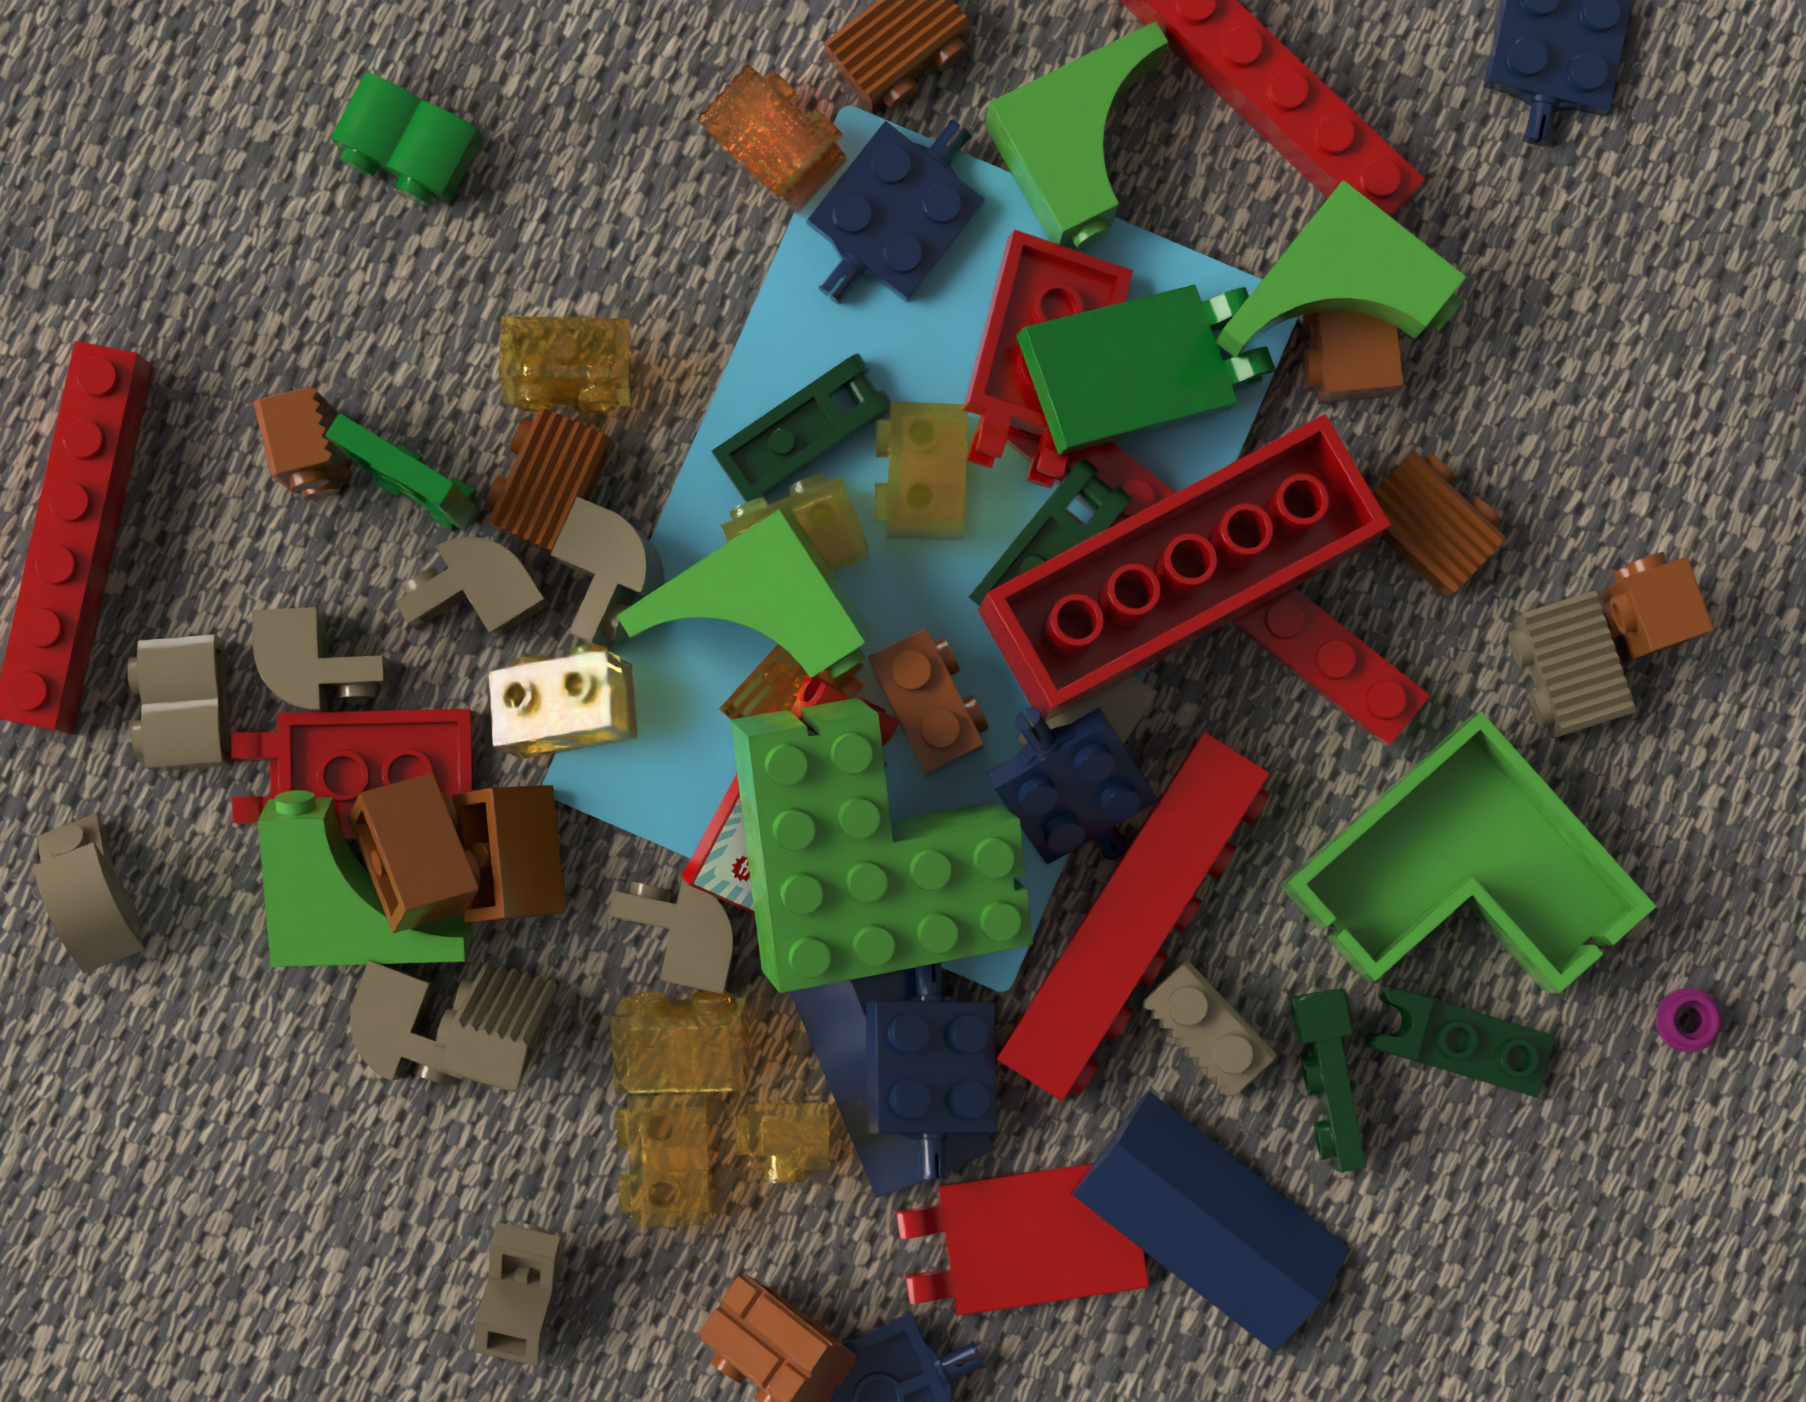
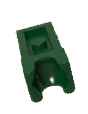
M1387 985L1380 987L1377 993L1378 999L1385 1004L1395 1007L1400 1012L1402 1018L1401 1026L1395 1033L1390 1035L1374 1032L1368 1033L1364 1039L1366 1047L1538 1098L1555 1039L1554 1035L1444 1003Z
M1336 988L1288 997L1296 1042L1302 1044L1309 1043L1311 1057L1301 1058V1067L1308 1096L1319 1095L1323 1120L1314 1122L1313 1127L1320 1159H1331L1333 1169L1339 1172L1366 1168L1341 1037L1353 1034L1344 990H1337Z

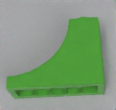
M1156 21L989 102L985 128L1050 242L1068 248L1075 245L1077 250H1083L1103 240L1111 231L1109 227L1113 224L1119 203L1111 188L1106 172L1103 149L1104 127L1113 108L1121 97L1136 82L1161 66L1168 41Z
M1343 180L1223 328L1215 343L1236 358L1248 344L1273 326L1305 314L1329 311L1353 312L1371 316L1401 329L1416 339L1428 324L1439 331L1460 306L1463 300L1453 292L1466 276Z
M790 506L778 509L616 616L630 638L658 624L677 619L715 618L742 624L761 632L777 642L798 661L810 678L827 669L831 677L835 679L866 659L860 646L874 638Z
M293 790L280 793L275 799H268L258 819L271 967L366 965L368 961L377 964L465 962L472 940L471 923H464V914H457L394 934L392 933L370 874L356 859L342 834L335 812L333 797L315 798L313 792Z

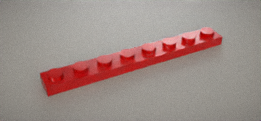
M1009 425L1006 443L1031 463L1041 436ZM1112 441L1068 453L1064 474L1061 479L1055 477L1054 481L1060 485L1083 457L1098 468L1095 475L1113 490L1119 486L1133 497L1126 509L1110 527L1176 493ZM1080 495L1075 498L1095 514L1097 509ZM1295 587L1231 621L1234 626L1386 747L1393 743L1430 696Z

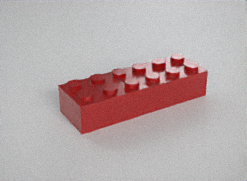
M1324 414L987 592L978 609V613L1031 706L1038 708L1044 720L1048 721L1374 545L1391 527V524L1328 417Z

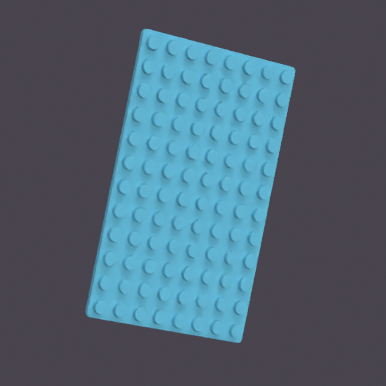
M845 106L837 114L650 541L656 548L662 563L664 585L778 509L790 506L874 636V638L860 646L866 659L835 679L831 677L827 669L818 673L817 676L831 682L834 685L833 688L844 692L847 695L846 700L860 699L862 697L881 706L886 710L887 714L895 717L869 665L868 656L927 628L933 642L942 637L946 639L961 670L952 675L951 678L962 699L970 695L974 696L989 726V730L979 734L984 743L982 750L925 777L898 725L889 742L882 747L884 761L888 763L885 767L890 819L896 820L995 801L1008 809L994 790L987 772L1016 756L1024 747L1017 742L1022 733L1016 728L1014 720L1017 714L1022 711L1028 722H1030L1031 720L1025 708L1032 706L978 613L979 606L969 596L1059 485L1054 482L1053 487L1050 489L1027 481L1031 463L1007 443L1000 459L995 457L991 469L967 461L969 447L981 416L965 411L963 407L1008 237L1015 229L1047 241L1049 239L1010 172L959 151L949 165L953 168L957 177L983 197L985 201L908 300L905 302L881 282L861 276L840 305L833 302L830 298L844 281V278L840 279L828 296L824 295L818 287L825 282L842 259L839 258L828 240L806 224L807 219L885 121L913 143L930 148L935 140L855 106ZM1116 217L1112 226L1109 227L1110 233L1097 244L1083 250H1077L1075 245L1069 247L1073 250L1132 269L1133 273L1126 301L1194 284L1197 287L1202 302L1224 292L1246 287L1250 296L1262 281L1258 277ZM1298 317L1286 320L1265 331L1248 344L1241 353L1267 346L1276 369ZM1222 330L1212 331L1215 340H1217ZM1218 345L1223 361L1233 357ZM859 353L870 368L866 374L877 391H886L895 407L880 420L863 428L748 507L711 451L842 361ZM1274 372L1261 375L1263 378L1261 383L1234 389L1238 403L1228 411L1112 442L1174 492H1178L1237 461ZM846 389L830 397L842 415L857 406ZM1074 499L1067 508L1085 524L1094 515L1092 511L1077 499ZM635 596L632 605L642 598ZM715 618L677 619L658 624L631 638L626 634L621 641H615L610 654L604 651L600 652L545 776L543 785H553L554 800L691 859L737 773L730 720L766 714L770 712L772 706L790 711L807 673L798 661L777 642L761 632L728 620ZM1148 667L1133 674V676L1143 681ZM1021 828L1026 876L1015 879L1028 890L1033 938L1068 854L1047 865ZM1029 946L941 962V967L995 991L1004 992L1012 987Z

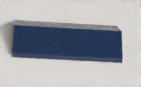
M916 967L790 991L875 1197L884 1196L929 1181V1179L918 1180L919 1140H911L900 1134H868L866 1002L902 1001L916 996ZM962 1134L953 1139L945 1140V1173L994 1150L995 1146L990 1134Z
M1146 1091L1071 1192V1195L1275 1353L1322 1303L1351 1250L1349 1246L1150 1091Z

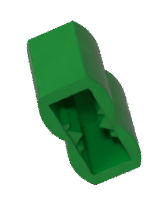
M366 72L330 137L338 149L343 151L339 159L343 164L369 178H373L377 170L396 178L398 182L394 188L404 196L424 206H429L432 198L449 205L484 140L478 128L434 104L421 100L403 88L369 72Z

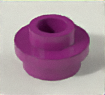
M1681 988L1670 992L1660 1002L1655 1018L1657 1031L1662 1040L1673 1049L1682 1052H1697L1709 1047L1718 1037L1722 1024L1721 1012L1715 1000L1706 992L1695 988ZM1687 1007L1693 1009L1698 1016V1024L1691 1032L1682 1031L1677 1024L1679 1012Z

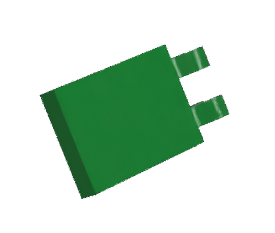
M1194 284L1024 327L1016 336L1058 455L1228 411L1238 403L1234 389L1261 383L1263 381L1261 375L1274 372L1276 369L1267 346L1239 354L1236 358L1232 357L1223 361L1218 345L1215 343L1216 340L1212 331L1222 330L1248 299L1249 295L1246 287L1224 292L1202 302L1197 287Z
M341 413L338 414L325 436L349 459L376 478L375 484L396 498H400L404 494L430 511L429 518L450 531L458 527L466 532L479 512L471 502L477 493L476 489L456 477H452L450 480L424 465L422 463L423 457L404 445L399 444L397 447L391 445Z

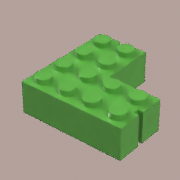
M853 698L801 707L802 720L818 733L808 736L807 726L789 710L730 720L762 972L779 993L1033 945L1028 890L1015 879L1026 876L1020 819L999 802L995 801L891 820L879 714L862 700Z
M1482 711L1463 721L1279 885L1317 928H1325L1331 924L1336 929L1327 937V940L1364 981H1376L1460 905L1465 903L1545 993H1561L1603 955L1597 946H1613L1657 907ZM1589 938L1595 943L1592 945H1582Z

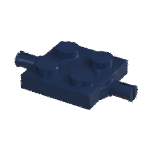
M1501 0L1483 87L1512 94L1525 104L1531 106L1527 129L1523 138L1524 142L1532 144L1536 141L1535 145L1538 146L1550 145L1555 112L1574 109L1604 116L1610 111L1633 0Z
M950 120L947 127L932 146L928 148L913 143L885 121L807 219L806 224L828 240L839 258L842 259L825 282L818 287L824 295L828 296L840 279L844 278V281L830 298L833 302L840 305L861 276L881 282L906 302L984 203L985 199L962 182L949 165L965 143L972 138V135L963 128L951 145L947 146V143L960 127L958 122Z
M1098 707L1073 723L1050 729L1038 708H1025L1033 727L1022 711H1020L1015 717L1014 723L1028 743L1016 756L987 772V775L1005 806L1020 819L1022 830L1045 863L1049 865L1094 839L1106 859H1118L1109 842L1114 844L1121 856L1124 855L1128 844L1116 828V825L1159 800L1102 709Z
M941 963L916 967V996L902 1001L866 1002L868 1134H900L911 1140H919L918 1180L947 1179V1176H945V1140L953 1139L962 1134L997 1133L995 1003L960 1002L952 997L943 996Z
M911 1311L841 1342L857 1355V1362L842 1384L834 1388L835 1394L830 1402H952L950 1381L981 1367L984 1368L985 1365L981 1355L957 1364L979 1354L974 1341L939 1358L938 1354L925 1342Z

